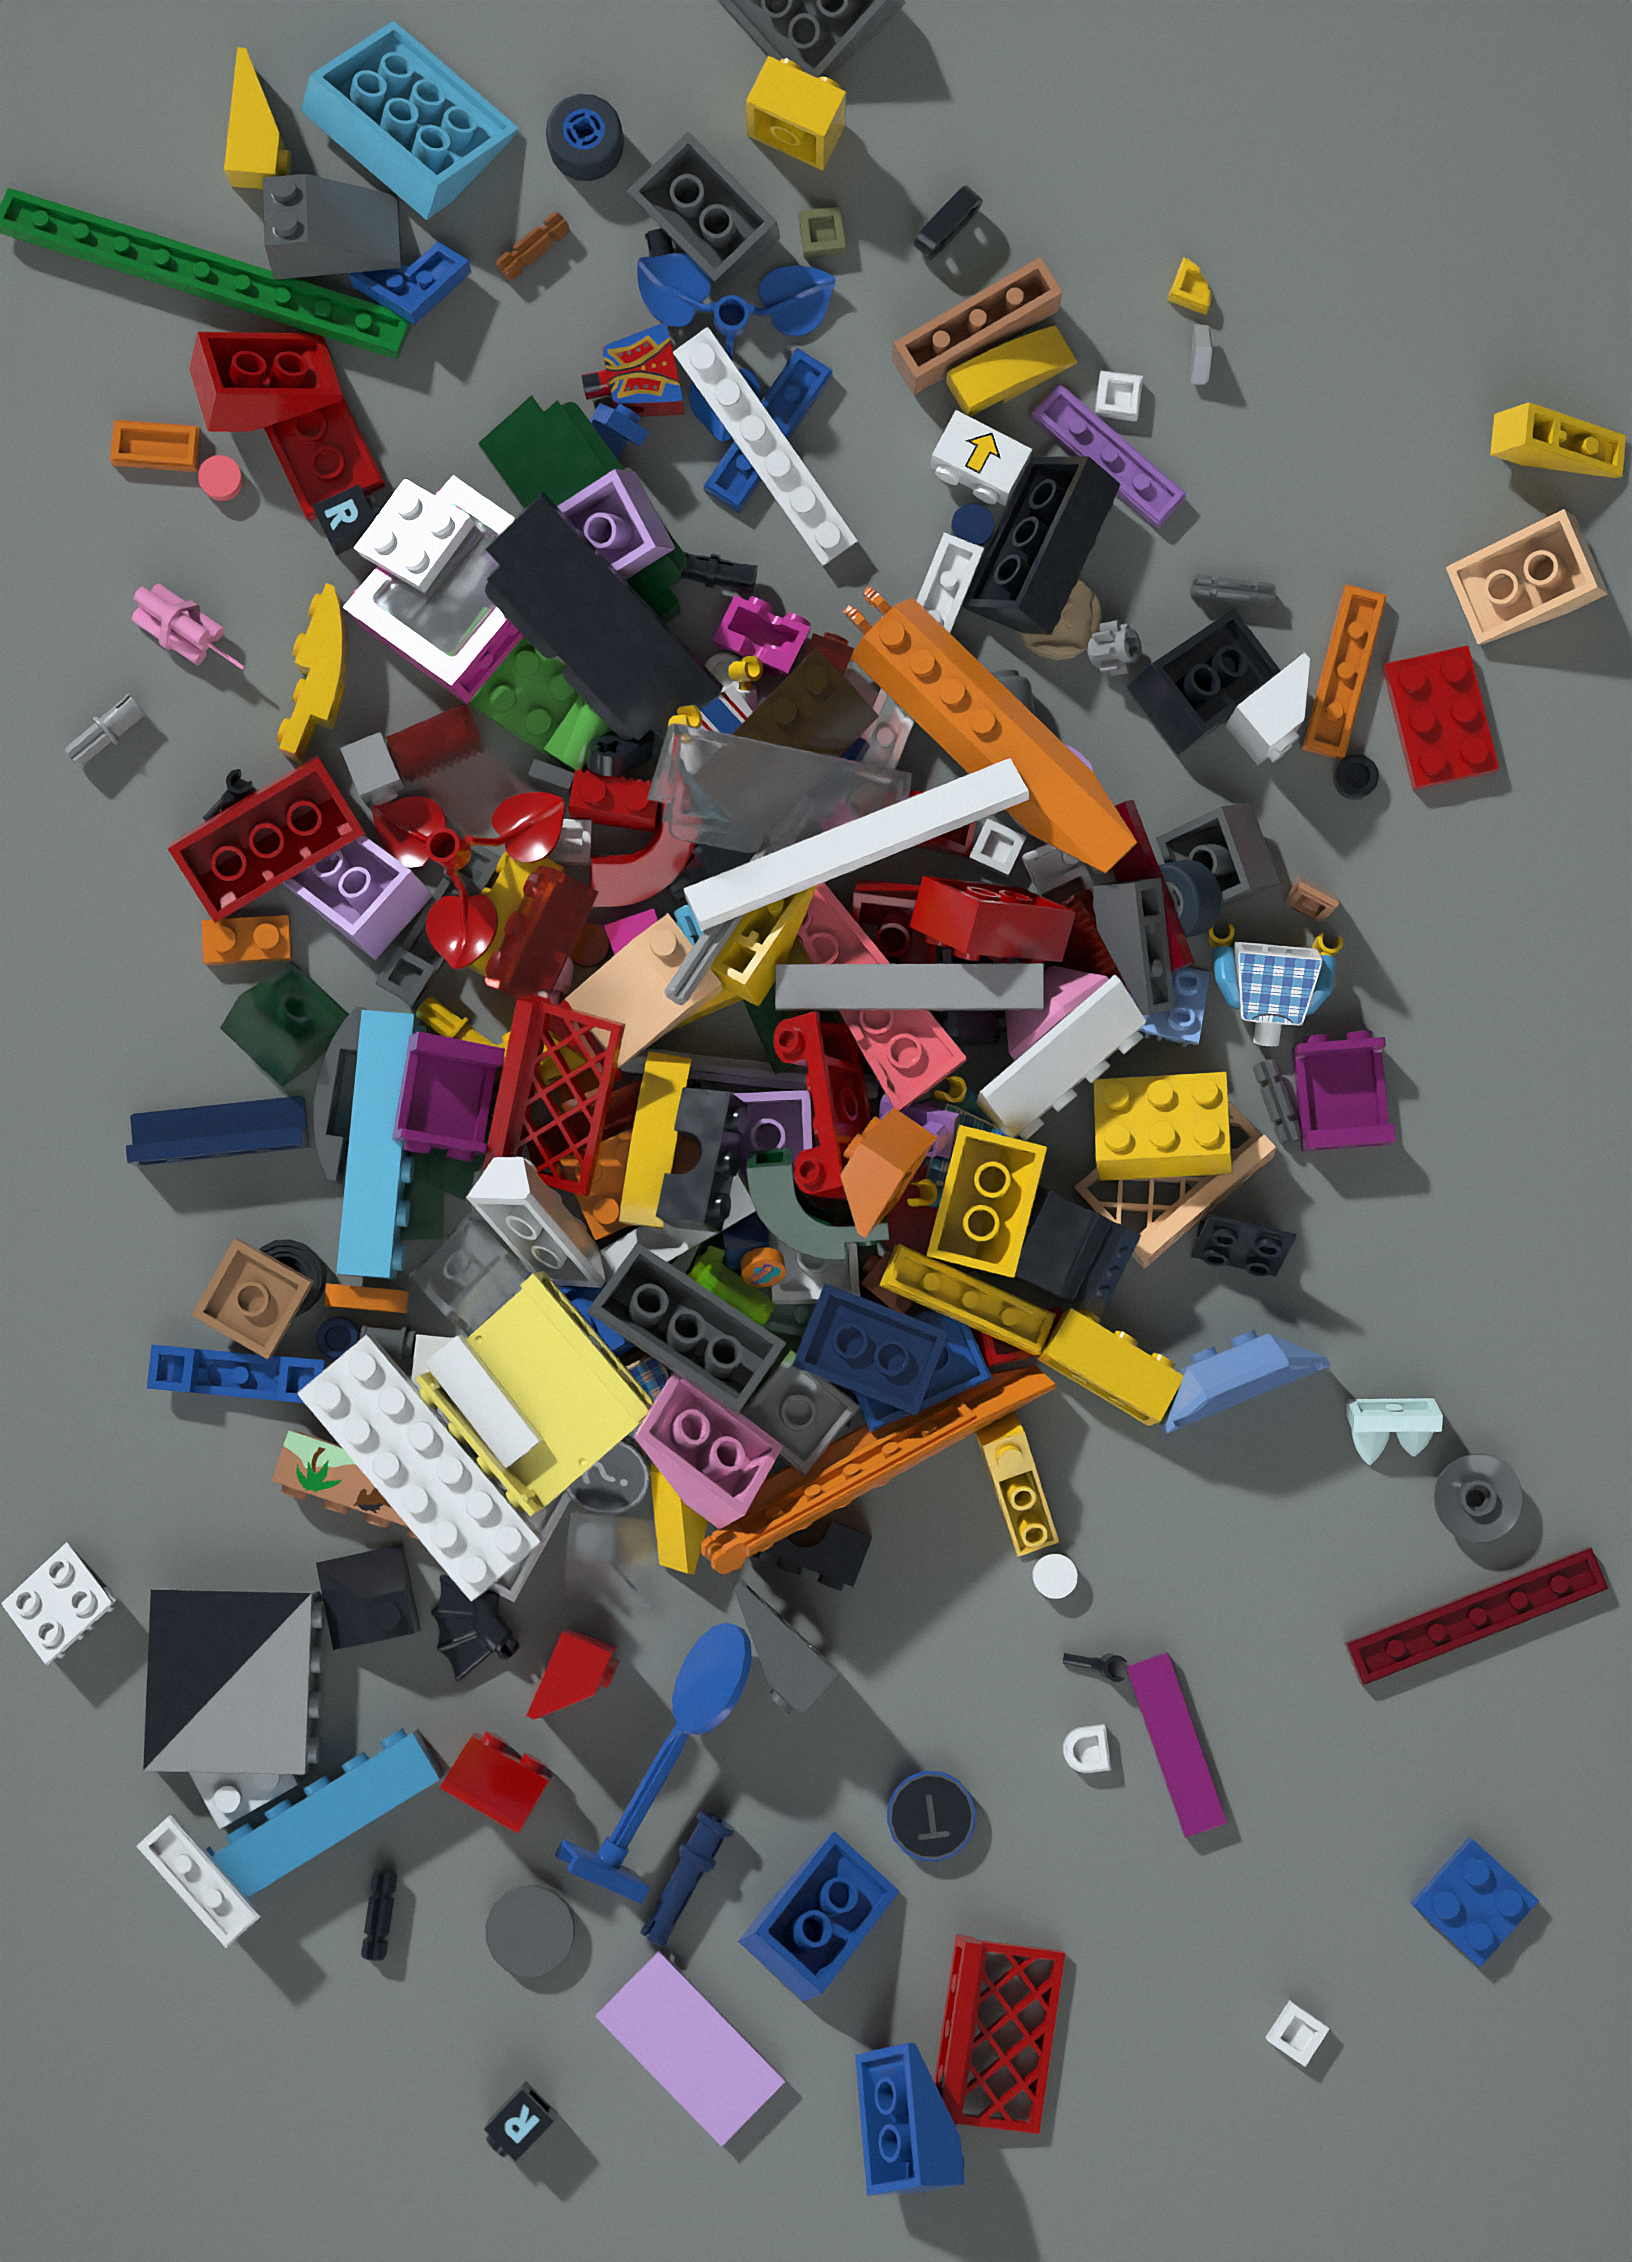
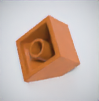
M894 1107L882 1120L875 1116L867 1125L862 1135L857 1134L843 1155L849 1161L840 1175L857 1232L864 1238L873 1231L899 1202L938 1138Z

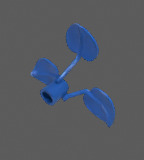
M673 253L656 257H641L637 263L639 291L651 315L659 322L667 323V326L682 328L691 323L696 309L702 313L712 312L714 314L715 328L720 334L726 336L725 352L732 362L734 337L741 335L745 331L749 315L765 317L771 314L772 324L777 331L793 337L804 336L815 330L822 322L836 283L834 276L822 270L807 266H785L768 273L759 284L758 295L766 308L754 307L753 304L747 305L745 300L736 295L724 296L717 303L703 304L701 302L710 293L711 279L688 255ZM738 369L760 400L761 390L756 375L751 370ZM692 381L689 401L696 418L718 441L725 442L732 439Z

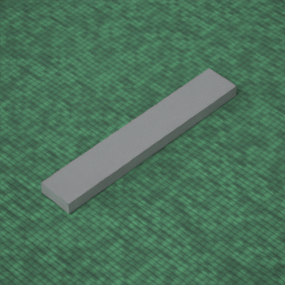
M776 964L775 1009L776 1011L1043 1010V964Z

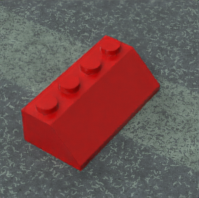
M316 755L168 843L167 849L209 916L216 923L364 835L365 832L320 757Z

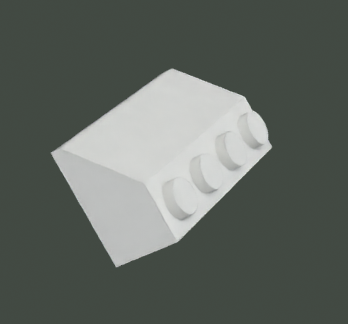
M1116 975L1111 977L980 1091L976 1104L1004 1136L1014 1139L1020 1136L1026 1141L1044 1125V1122L1040 1119L1044 1113L1051 1107L1057 1112L1062 1110L1077 1096V1093L1073 1090L1076 1085L1085 1078L1090 1083L1094 1082L1110 1067L1106 1061L1107 1058L1118 1049L1123 1055L1126 1054L1143 1038L1139 1031L1145 1025L1146 1020L1121 980Z

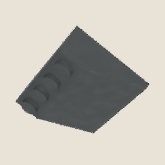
M720 0L770 57L779 61L781 59L791 60L798 64L803 72L818 79L819 77H828L878 35L906 3L904 0Z

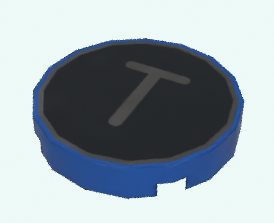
M924 1770L909 1775L896 1787L888 1802L887 1823L893 1840L904 1853L922 1861H940L954 1856L968 1843L975 1828L976 1810L969 1791L958 1779L943 1771Z

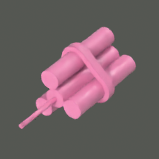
M159 583L151 591L144 586L136 591L134 601L138 603L139 608L135 610L131 620L158 638L160 646L166 650L174 649L195 665H200L204 661L207 654L206 650L210 647L240 669H245L244 665L212 644L213 641L217 642L222 637L225 629L200 612L198 604L191 600L184 601Z

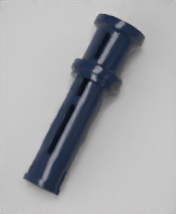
M700 1810L698 1813L699 1823L688 1843L681 1844L678 1850L680 1852L678 1856L681 1859L650 1917L640 1931L643 1936H647L648 1940L660 1946L666 1945L698 1882L701 1880L704 1872L709 1873L710 1870L714 1869L717 1863L714 1858L726 1836H732L735 1830L729 1823L705 1810Z

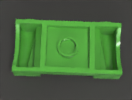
M488 608L482 610L451 657L459 654L493 613L492 610ZM522 637L466 705L569 772L574 773L580 768L584 773L589 769L587 767L589 743L612 731V729L564 679L563 669L566 664L556 658L542 656L526 638ZM438 684L440 688H442L452 696L456 697L454 694H452L447 689Z

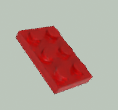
M1469 645L1384 664L1382 670L1413 791L1495 773L1500 769Z

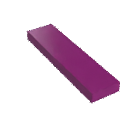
M1168 1652L1126 1665L1125 1668L1183 1836L1187 1838L1227 1824Z

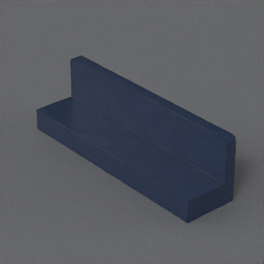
M302 1096L132 1114L130 1122L133 1145H126L127 1163L138 1167L310 1148L305 1098Z

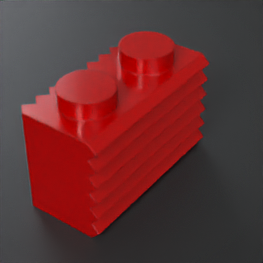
M579 768L574 772L568 811L570 812L571 819L592 820L593 823L655 833L660 816L661 785L658 781L651 784L647 780L643 783L640 778L636 781L632 777L626 780L623 775L617 778L616 776L609 777L600 776L596 773L591 774L589 770L583 773Z

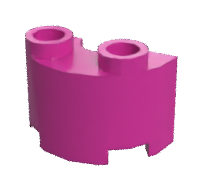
M734 596L712 641L721 650L727 649L739 654L741 661L745 656H757L763 665L762 673L775 677L779 671L787 678L811 632V623L791 612H788L787 616L783 618L771 614L773 607L759 598L751 596L747 601Z

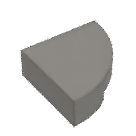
M1194 325L1191 384L1206 385L1209 379L1213 344L1211 329H1209L1208 325Z

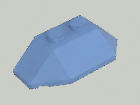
M1255 1330L1248 1331L1230 1339L1233 1347L1217 1353L1215 1347L1212 1346L1190 1355L1193 1364L1182 1368L1180 1373L1184 1375L1183 1380L1161 1419L1159 1427L1162 1433L1172 1432L1330 1366L1327 1357L1272 1334H1264L1257 1337Z

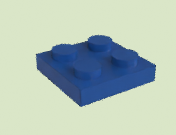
M1468 1837L1410 1904L1477 1966L1481 1967L1539 1900L1477 1842Z

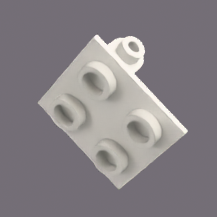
M66 1542L1 1604L45 1665L48 1666L56 1657L62 1658L65 1655L64 1651L77 1639L81 1640L86 1629L91 1631L94 1628L93 1623L107 1611L111 1612L114 1609L113 1604L117 1597L109 1588L101 1587L70 1544Z

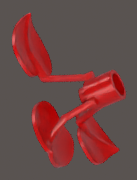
M527 792L506 799L496 808L491 819L494 830L500 835L498 838H479L472 835H467L464 838L453 830L447 828L446 816L439 804L426 797L411 796L372 806L375 830L381 845L388 854L407 868H421L432 859L446 868V874L451 877L458 889L459 897L445 896L439 899L429 910L426 918V930L429 941L451 968L460 970L477 961L492 944L498 928V914L492 900L485 895L468 897V891L458 874V870L463 868L471 857V847H498L505 844L507 854L515 861L521 863H534L546 858L555 849L562 832L566 804L561 797L546 792Z

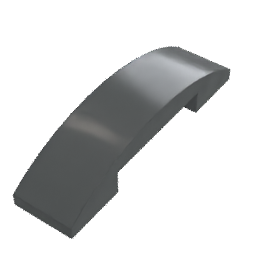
M472 846L471 857L468 863L458 870V874L468 891V897L480 895L485 887L489 888L496 875L495 869L501 856L483 846ZM446 868L443 871L444 877L403 945L401 947L397 946L375 982L377 986L413 1006L421 998L446 962L432 946L426 930V918L432 906L445 896L459 897L458 889L451 877L446 874Z
M357 1006L339 1027L328 1047L319 1072L314 1098L313 1123L317 1153L327 1180L337 1184H342L349 1146V1141L345 1138L333 1136L347 1054L357 1055L361 1011L367 1010L364 1007Z

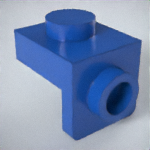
M600 403L590 419L591 424L617 460L628 441L641 447L649 434V431L638 425L641 416L622 404H619L615 410Z

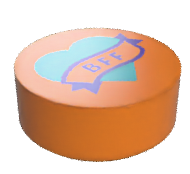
M761 1247L747 1252L740 1261L742 1279L746 1284L753 1287L775 1285L786 1274L784 1256L773 1248Z

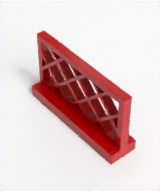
M538 995L517 999L488 1140V1150L485 1154L482 1170H486L494 1157H521L523 1146L534 1141L545 1160L544 1164L537 1167V1174L546 1185L581 1196L590 1194L625 1029L624 1023L551 1003V999ZM550 1014L562 1017L572 1035L558 1044H555L547 1030ZM577 1022L586 1024V1026L580 1029ZM595 1027L610 1031L607 1050L598 1056L595 1055L584 1036L585 1033ZM576 1040L588 1062L571 1072L559 1050ZM544 1044H545V1046H546V1048H547L548 1050L543 1053ZM552 1056L563 1078L547 1087L539 1074L541 1061ZM603 1059H605V1060H604V1065H603V1067H602L601 1064H600V1061H602ZM591 1067L600 1084L598 1093L587 1099L575 1077ZM567 1083L579 1105L562 1114L551 1092ZM535 1087L537 1088V1090H538V1092H539V1093H537L536 1095H534ZM542 1098L554 1120L538 1130L530 1116L532 1104ZM596 1101L595 1108L593 1110L591 1104ZM583 1110L591 1127L589 1136L578 1142L566 1119ZM558 1125L570 1148L554 1157L542 1134ZM528 1130L530 1135L525 1138L526 1131ZM587 1144L586 1151L584 1152L582 1146ZM571 1153L575 1154L582 1167L579 1182L567 1179L557 1163ZM549 1167L552 1174L544 1172V1170Z
M955 1935L934 2083L955 2126L960 2124L1033 2134L1040 2133L1065 1960L1064 1951L979 1940L973 1936ZM987 1952L1004 1954L1013 1966L993 1983L984 1972ZM1012 1955L1023 1956L1025 1958H1023L1020 1962L1017 1963ZM1037 1958L1052 1960L1050 1977L1035 1988L1023 1970ZM1018 1974L1031 1993L1010 2008L998 1989ZM984 1980L988 1987L981 1992L982 1981ZM1047 1991V1998L1045 2002L1041 1995ZM994 1994L1006 2013L985 2028L977 2017L978 2008L983 2001ZM1037 2000L1045 2011L1043 2023L1028 2033L1016 2015ZM1012 2019L1024 2038L1007 2052L1003 2053L991 2035ZM976 2025H977V2027L980 2029L981 2033H979L976 2037H974V2035H975V2028H976ZM1041 2036L1040 2046L1038 2047L1035 2040ZM987 2039L999 2058L981 2073H978L971 2063L972 2050ZM1030 2045L1038 2056L1037 2067L1022 2079L1010 2063V2060ZM1006 2065L1018 2083L997 2099L985 2083V2080L1002 2066ZM970 2070L974 2078L968 2082V2075ZM1032 2082H1034L1033 2093L1028 2088ZM981 2085L993 2103L978 2115L963 2113L965 2096ZM1021 2091H1024L1031 2100L1029 2121L1011 2119L1003 2108L1006 2103ZM999 2110V2112L1004 2118L993 2117L991 2115H993L996 2111Z

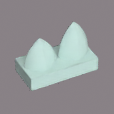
M1434 1398L1347 1399L1346 1417L1352 1428L1355 1447L1361 1458L1368 1465H1371L1383 1452L1389 1440L1390 1432H1396L1400 1444L1411 1456H1416L1428 1445L1434 1432H1442L1443 1415Z

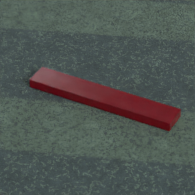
M1586 1547L1347 1641L1344 1644L1360 1684L1366 1685L1608 1589V1586L1592 1547Z

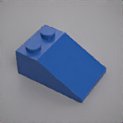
M833 1831L762 1909L738 1942L798 1998L805 2002L823 1994L900 1891Z
M905 2043L855 2055L867 2196L913 2194L965 2185V2162L961 2148V2137L916 2043Z

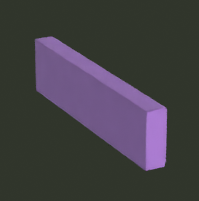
M1059 383L1031 413L1030 419L1073 456H1089L1121 484L1117 495L1156 529L1186 499L1187 494L1062 384Z

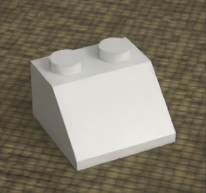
M1305 652L1241 702L1225 725L1257 765L1266 758L1275 762L1293 747L1292 744L1300 737L1296 731L1305 718L1310 658Z

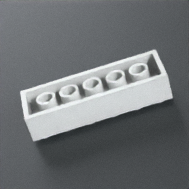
M365 1335L297 1393L470 1601L477 1599L545 1541L523 1513L512 1506L505 1492L496 1481L481 1469L477 1459L470 1450L454 1437L448 1428V1424L435 1409L431 1408L424 1401L416 1386L374 1336Z

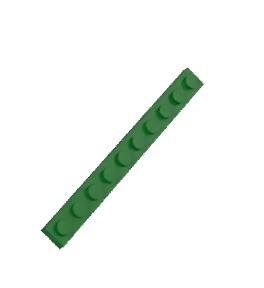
M9 187L0 204V234L396 360L400 356L412 325L411 322L386 307L295 278L274 280L270 270Z

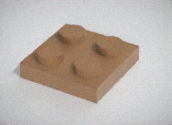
M234 1238L191 1316L262 1357L270 1359L314 1281L240 1238Z

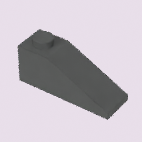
M1161 878L1122 880L1092 886L1094 897L1093 910L1096 915L1097 930L1141 1014L1152 1015L1175 1009Z

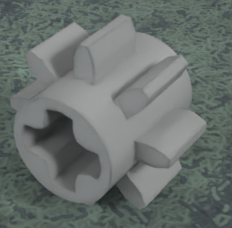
M1118 620L1099 624L1100 632L1092 634L1088 642V655L1091 663L1095 667L1100 668L1101 673L1109 672L1111 676L1130 673L1129 664L1137 663L1142 652L1138 633L1134 629H1130L1129 624L1120 625Z

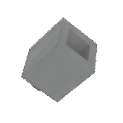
M381 732L340 748L358 794L365 804L373 802L374 805H380L389 802L398 796L397 791L405 788Z

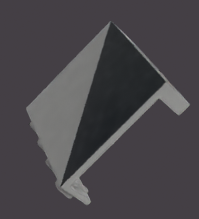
M177 1588L151 1589L143 1771L305 1775L312 1770V1763H318L320 1756V1737L313 1736L314 1718H320L322 1708L321 1691H315V1673L322 1672L324 1657L323 1646H316L317 1628H323L325 1621L324 1601H318V1591L260 1592L177 1590Z

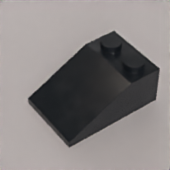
M1232 609L1150 664L1126 687L1176 754L1180 755L1226 722L1241 702L1281 670L1237 611Z

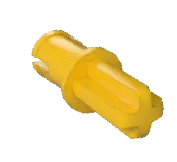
M433 997L426 998L416 1011L417 1017L441 1036L496 1046V1044H493L469 1025L468 1018L465 1017L461 1020Z

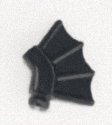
M444 1574L439 1577L441 1596L435 1609H432L431 1615L435 1617L439 1625L440 1635L437 1650L444 1654L451 1662L455 1680H462L491 1653L496 1652L502 1660L510 1659L518 1651L519 1642L511 1636L513 1632L499 1615L498 1604L500 1594L485 1591L477 1599L470 1601L451 1577Z

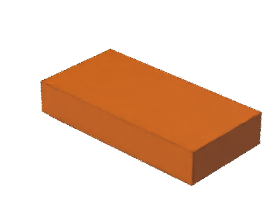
M114 420L110 462L113 466L198 472L202 430L199 426Z

